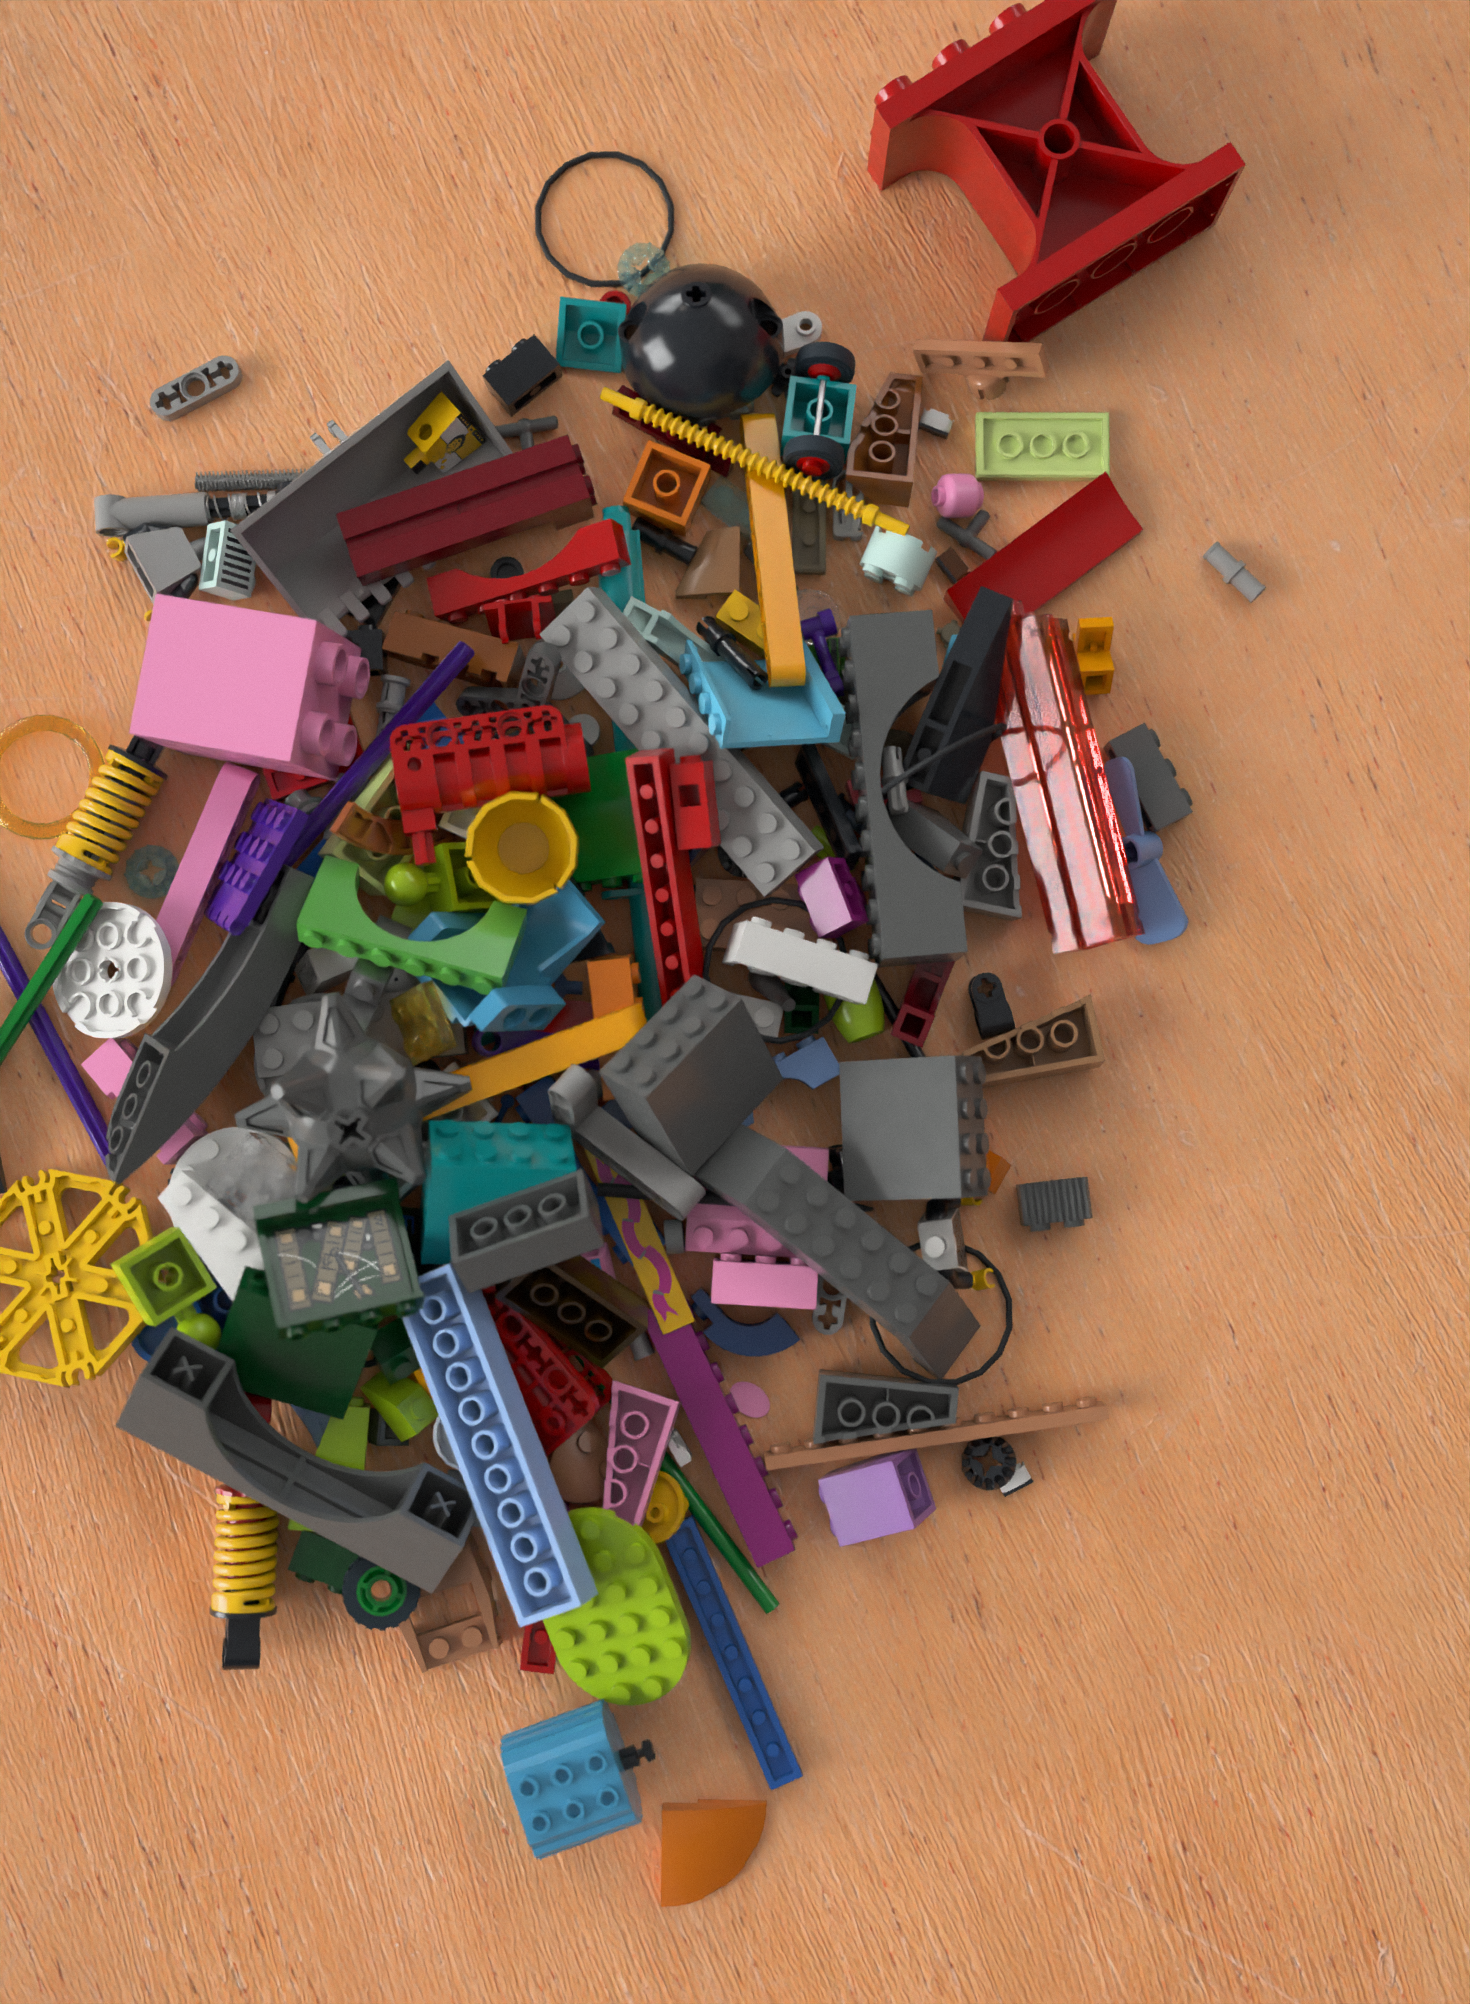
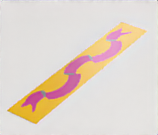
M585 1150L598 1182L632 1185L591 1152ZM605 1197L663 1335L694 1322V1317L643 1199Z

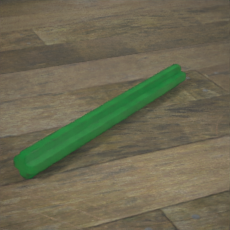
M89 893L84 895L0 1027V1066L102 908L103 902L98 897Z

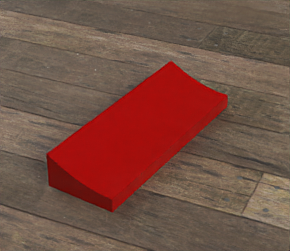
M1105 471L947 589L943 600L963 624L981 586L1013 598L1010 632L1143 531V528L1130 512Z

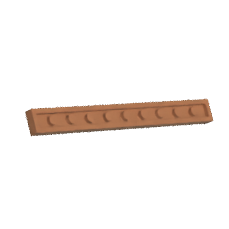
M1083 1397L1076 1399L1075 1405L1063 1406V1402H1050L1043 1404L1042 1410L1029 1411L1028 1407H1017L1009 1409V1415L996 1417L994 1412H983L975 1414V1420L962 1422L960 1417H956L955 1424L914 1430L907 1429L887 1434H873L813 1444V1438L804 1441L805 1445L791 1447L789 1442L777 1443L770 1446L771 1450L764 1451L766 1470L1108 1420V1408L1104 1402L1097 1401V1397Z

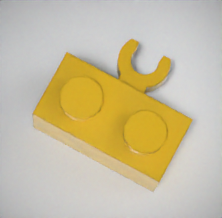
M734 589L715 616V620L724 630L730 631L735 636L736 641L765 660L759 605Z

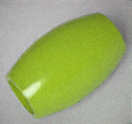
M873 979L866 1004L857 1005L843 1000L832 1019L836 1028L849 1044L869 1039L885 1031L883 1002L875 979ZM824 995L828 1011H830L837 998Z

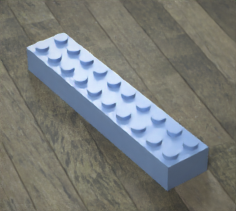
M452 1263L418 1277L420 1290L424 1291L425 1295L423 1309H418L416 1314L402 1317L519 1626L523 1627L582 1606L597 1595L598 1591L482 1290L479 1289L468 1293Z

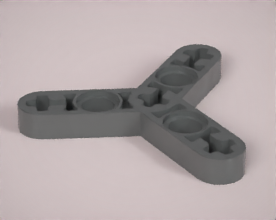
M547 642L535 644L526 658L519 688L467 687L456 701L459 713L463 716L506 711L495 700L503 702L509 710L541 705L553 706L550 701L562 661L560 652L555 646ZM543 659H545V668L540 666ZM530 678L540 681L544 688L534 685ZM562 715L563 724H564V725H565V724H571V723ZM509 718L504 722L516 721L518 719ZM551 724L544 725L545 731H550L548 726H551ZM528 726V728L534 733L532 726ZM584 738L586 757L594 756L593 747Z

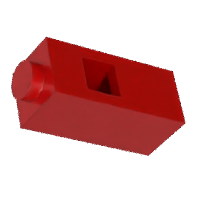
M701 754L680 756V763L669 765L678 850L717 846L721 844L713 760L701 761Z

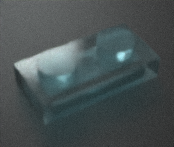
M721 475L701 499V505L729 527H740V535L747 541L752 542L747 494Z

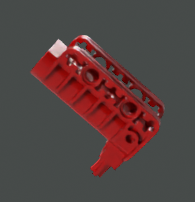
M496 1284L482 1288L483 1296L542 1449L547 1457L593 1418L612 1399L613 1379L604 1368L601 1369L573 1349H569L563 1354L561 1350L567 1345L561 1341L553 1342L549 1338V1333L494 1297ZM571 1355H577L583 1360L584 1370L582 1372H578L570 1363L569 1357ZM592 1371L594 1375L586 1381L584 1377ZM602 1383L606 1387L603 1391L604 1395L600 1393L596 1396L594 1391L595 1384L600 1385Z

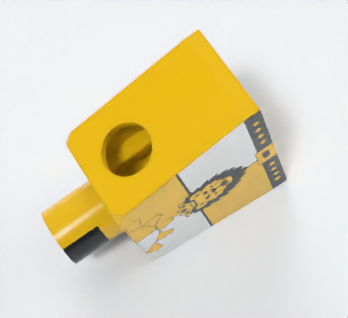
M441 391L408 429L407 435L417 447L403 460L417 475L431 461L443 473L450 470L479 448L486 440Z

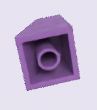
M916 1448L882 1453L832 1470L818 1480L819 1496L827 1506L830 1515V1529L832 1534L837 1537L840 1547L915 1529L936 1510Z

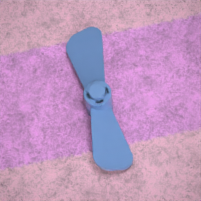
M1123 756L1108 760L1104 765V779L1126 834V837H1122L1115 842L1112 856L1119 868L1128 871L1133 936L1139 942L1147 945L1175 939L1185 932L1188 926V918L1159 861L1163 853L1162 841L1156 833L1144 831L1135 771L1132 763Z

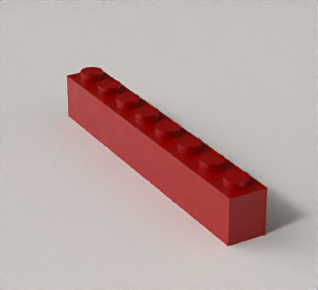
M674 748L640 750L625 758L662 1007L693 975L703 979L704 965L688 849L678 850L669 770V765L676 764Z

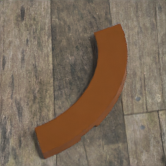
M347 801L330 829L332 833L342 840L371 852L389 855L414 854L412 838L405 835L402 820L385 819L364 810L355 802ZM444 813L436 814L438 833L432 834L434 847L441 843H449L456 836L438 826Z

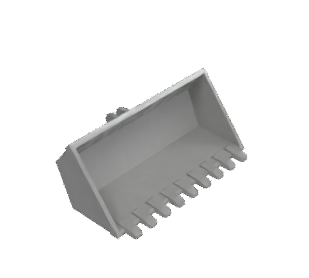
M449 360L348 437L333 420L329 421L326 424L328 430L340 443L330 449L324 439L317 435L316 432L311 435L310 439L323 456L312 467L230 530L300 618L317 620L345 637L348 631L339 621L342 617L351 612L357 621L362 623L370 617V613L361 602L370 595H373L381 605L391 601L392 596L384 584L393 577L404 588H407L414 582L413 576L409 571L362 586L357 578L347 544L343 538L336 517L337 513L513 453ZM442 391L486 442L447 472L442 473L431 461L417 475L403 460L417 447L407 435V431ZM436 561L422 567L425 570H430L436 565Z

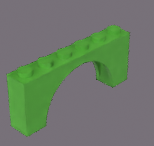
M325 855L296 922L298 940L312 948L322 947L333 950L345 957L366 959L381 967L391 966L406 970L414 976L425 975L439 979L448 985L458 984L469 987L485 995H488L493 989L506 986L526 931L527 909L493 900L486 915L475 926L460 935L444 940L427 942L403 939L378 927L363 911L357 898L360 886L359 864Z

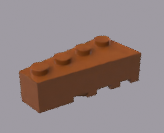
M406 610L405 613L394 611L382 646L387 657L434 671L459 641H463L473 649L475 654L455 677L456 679L481 687H517L516 680L520 678L526 661L519 643L509 641L508 644H502L500 638L485 635L474 630L462 629L443 620H437L436 622L424 619L425 616L412 610Z

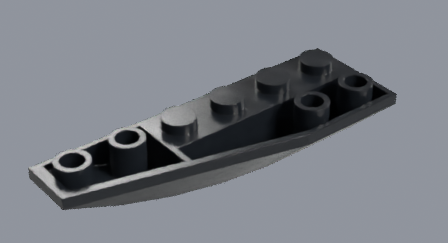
M980 587L917 726L903 761L904 772L955 742L984 728L995 725L1014 602L1013 598L986 587ZM993 733L972 741L908 777L906 784L925 793L966 804L991 745Z

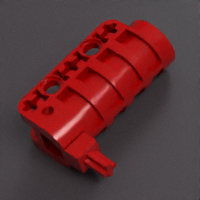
M551 705L406 724L394 729L390 735V749L405 835L412 838L416 866H427L437 863L432 834L438 833L436 814L480 808L484 804L510 791L539 793V799H541L542 795L550 798L591 792L581 722L564 725L560 711ZM509 718L518 719L516 721L504 722ZM551 724L552 730L545 731L544 725ZM528 726H532L534 734L529 733ZM439 728H446V729H448V730H445V731L434 732L436 729H439ZM512 728H518L521 730V732L514 737H509L505 735L506 732ZM497 730L499 739H493L495 738L493 731ZM476 734H481V740L475 741ZM465 735L462 736L464 744H461L458 736ZM440 739H451L448 745L443 747L437 746ZM424 741L427 742L429 747L428 749H423L426 748ZM412 743V744L410 745V750H409V751H406V750L408 749V745H407V744Z

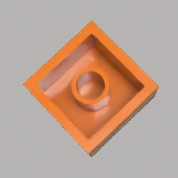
M648 440L622 500L623 506L629 507L631 516L641 517L653 525L663 529L668 528L673 533L686 538L710 482L711 465Z

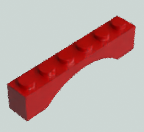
M609 518L579 528L571 541L554 558L541 567L523 575L509 578H484L470 575L455 568L426 579L435 617L454 625L468 621V616L477 613L485 615L484 604L493 603L499 599L511 601L526 599L531 595L537 594L542 596L552 595L559 592V587L569 584L571 586L584 585L590 582L591 577L600 574L601 576L616 575L621 572L622 567L631 565L623 526Z

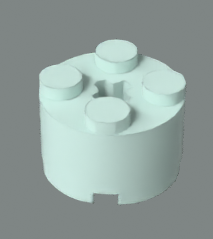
M876 525L859 564L863 567L862 571L865 572L864 577L882 584L884 579L889 580L895 584V590L905 595L913 596L915 591H921L937 551L930 547L929 552L921 548L923 541L909 534L903 536L886 530V533H883L882 528Z

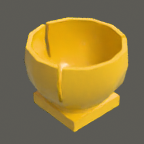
M510 791L484 804L467 829L465 857H471L472 859L466 861L478 886L503 903L535 905L559 894L557 887L563 890L577 868L579 836L566 810L545 795H542L539 800V793Z

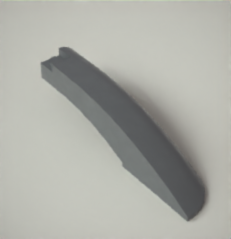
M283 864L248 927L246 926L239 936L228 933L218 953L180 1005L152 1035L144 1034L114 1105L108 1125L106 1140L109 1141L108 1148L111 1154L108 1153L105 1156V1163L108 1175L113 1182L121 1184L170 1139L212 1092L250 1040L275 998L301 944L298 940L296 922L314 881V877Z

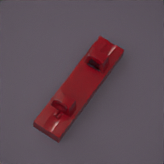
M624 385L617 391L634 400L637 397L643 399L637 392ZM613 406L612 415L678 452L710 464L711 470L727 478L733 470L734 464L731 463V458L728 457L726 460H723L720 453L718 456H715L713 450L706 452L705 446L697 448L696 442L688 444L687 438L680 440L678 434L671 436L670 430L662 432L661 426L654 428L652 422L645 424L643 418L640 421L630 417L629 412ZM711 422L707 427L708 434L716 432V437L719 438L722 428Z

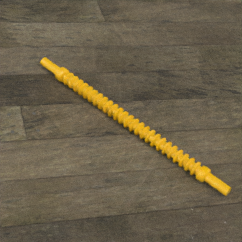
M606 386L601 391V400L629 412L631 418L638 421L643 418L645 424L652 422L654 428L661 426L662 432L670 430L671 436L678 434L680 440L687 438L688 444L696 442L697 448L705 446L706 452L713 450L715 456H718L720 453L723 460L729 457L732 464L739 462L741 468L745 467V465L748 466L749 472H752L754 469L757 470L758 476L764 473L767 480L773 477L776 484L780 481L783 482L784 488L790 485L793 492L799 489L802 496L808 493L811 500L815 497L818 498L819 504L825 501L828 508L834 505L837 512L843 509L846 516L852 513L854 520L862 518L861 521L865 525L871 527L875 524L903 536L909 531L910 525L880 512V507L872 503L867 506L864 500L857 502L856 496L848 498L847 492L840 494L838 493V488L831 490L829 489V484L822 486L820 480L813 482L812 476L804 478L803 472L796 474L794 473V468L787 470L785 464L778 466L777 460L769 462L768 456L761 458L759 452L752 454L751 448L743 450L742 444L734 446L733 440L726 442L724 436L717 438L716 432L708 434L707 428L699 430L698 424L691 426L689 420L682 422L681 416H677L675 419L672 412L665 414L663 408L656 410L654 404L648 406L647 401L637 397L634 400Z

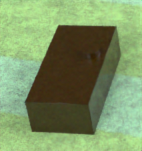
M581 1255L499 1282L495 1286L494 1297L517 1313H520L526 1319L601 1369L648 1329V1301Z

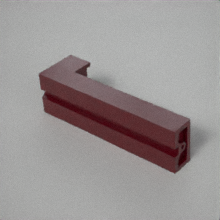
M567 434L337 513L336 517L347 544L357 578L362 586H366L554 521L556 530L589 520L594 518L592 506L597 505L590 476H582L586 474L579 445L578 443L571 445Z

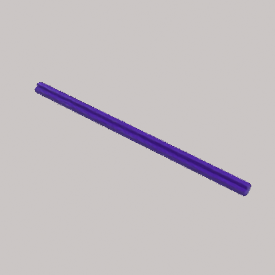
M459 641L309 814L310 817L283 864L290 867L293 866L344 807L347 801L350 800L391 752L390 735L392 731L399 726L416 723L472 659L475 652L469 645Z
M0 926V969L18 1001L30 980ZM41 1003L30 1019L29 1024L106 1166L105 1156L108 1153L111 1154L108 1148L109 1141L106 1140L108 1127Z

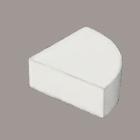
M673 1428L668 1446L678 1464L682 1467L691 1461L692 1453L678 1430Z

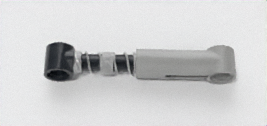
M292 481L279 483L275 491H268L267 494L259 495V492H257V495L248 496L246 492L245 494L233 493L231 497L228 494V497L216 498L215 495H213V498H210L207 492L130 498L120 495H100L94 498L96 534L104 537H122L145 522L165 525L169 528L207 526L215 518H221L223 521L227 520L228 517H232L234 520H243Z

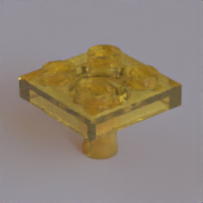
M433 980L421 983L389 1000L392 1018L398 1024L404 1040V1050L410 1057L413 1066L457 1047L450 1027L453 1024L445 1014Z

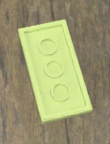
M976 412L975 478L977 481H1093L1105 471L1110 477L1109 412Z

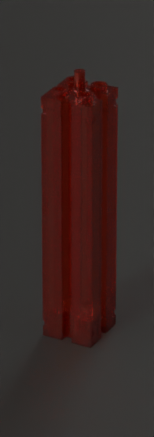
M1016 600L1013 602L1011 615L1013 623L1009 628L996 721L997 724L1004 723L1008 725V729L1000 737L1048 933L1052 936L1051 945L1053 953L1061 954L1071 951H1084L1115 941L1145 934L1143 924L1138 917L1140 911L1073 642L1069 638L1070 630L1067 619L1053 618V614L1040 616L1036 612L1025 613L1022 600Z

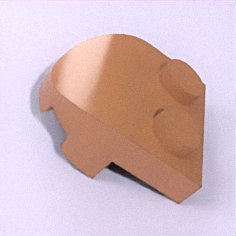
M591 1420L548 1455L547 1458L561 1498L566 1503L586 1505L604 1497L608 1441Z

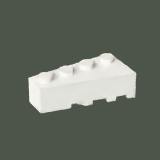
M752 917L751 921L747 920L734 924L722 963L733 967L734 964L741 963L747 965V969L750 972L770 977L777 975L785 983L804 988L810 986L813 987V991L857 1005L866 1004L878 964L868 961L870 957L868 954L856 950H850L849 954L837 951V944L817 939V942L813 943L804 940L805 934L800 931L785 928L783 933L771 929L772 922L757 917Z
M180 1170L158 1199L233 1301L244 1267L249 1266L264 1270L255 1222L194 1171ZM225 1202H226V1203L229 1202V1203L233 1206V1208H232L231 1206L228 1207V1206L225 1205L224 1203H225Z

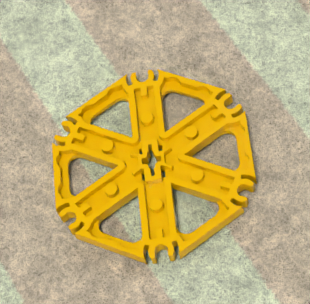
M48 1169L49 1172L44 1170L38 1171L40 1181L36 1186L32 1177L24 1176L22 1181L17 1180L0 1199V1227L17 1208L23 1206L33 1249L32 1254L0 1247V1283L24 1288L0 1315V1373L70 1388V1386L80 1385L78 1375L81 1370H83L86 1380L93 1381L96 1379V1376L101 1377L147 1325L114 1270L97 1267L94 1264L123 1231L128 1228L136 1230L140 1246L154 1237L146 1205H143L142 1200L137 1197H132L128 1203H125V1197L131 1189L123 1186V1183L118 1184L111 1180ZM69 1188H75L100 1194L102 1200L69 1236L61 1202L63 1192ZM57 1269L58 1271L65 1272V1276L60 1278V1284L53 1282V1277H56L58 1274ZM160 1270L158 1279L164 1281L162 1270ZM84 1300L124 1308L129 1313L128 1324L104 1350H98L94 1345ZM47 1318L58 1365L52 1369L23 1363L19 1356L22 1346Z

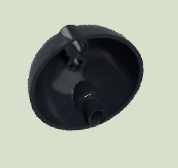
M689 264L662 274L639 294L627 318L618 327L622 366L632 388L648 403L654 404L656 408H663L665 412H672L675 415L703 418L719 416L748 405L761 396L772 384L779 373L784 358L783 322L777 316L776 310L768 298L752 280L732 269L715 264Z

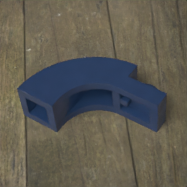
M702 1286L691 1295V1298L694 1300L691 1308L702 1321H705L707 1318L712 1321L703 1330V1333L716 1345L729 1352L743 1356H767L781 1352L800 1340L797 1333L778 1311L762 1322L746 1324L733 1320L726 1315L718 1304L711 1303V1296Z

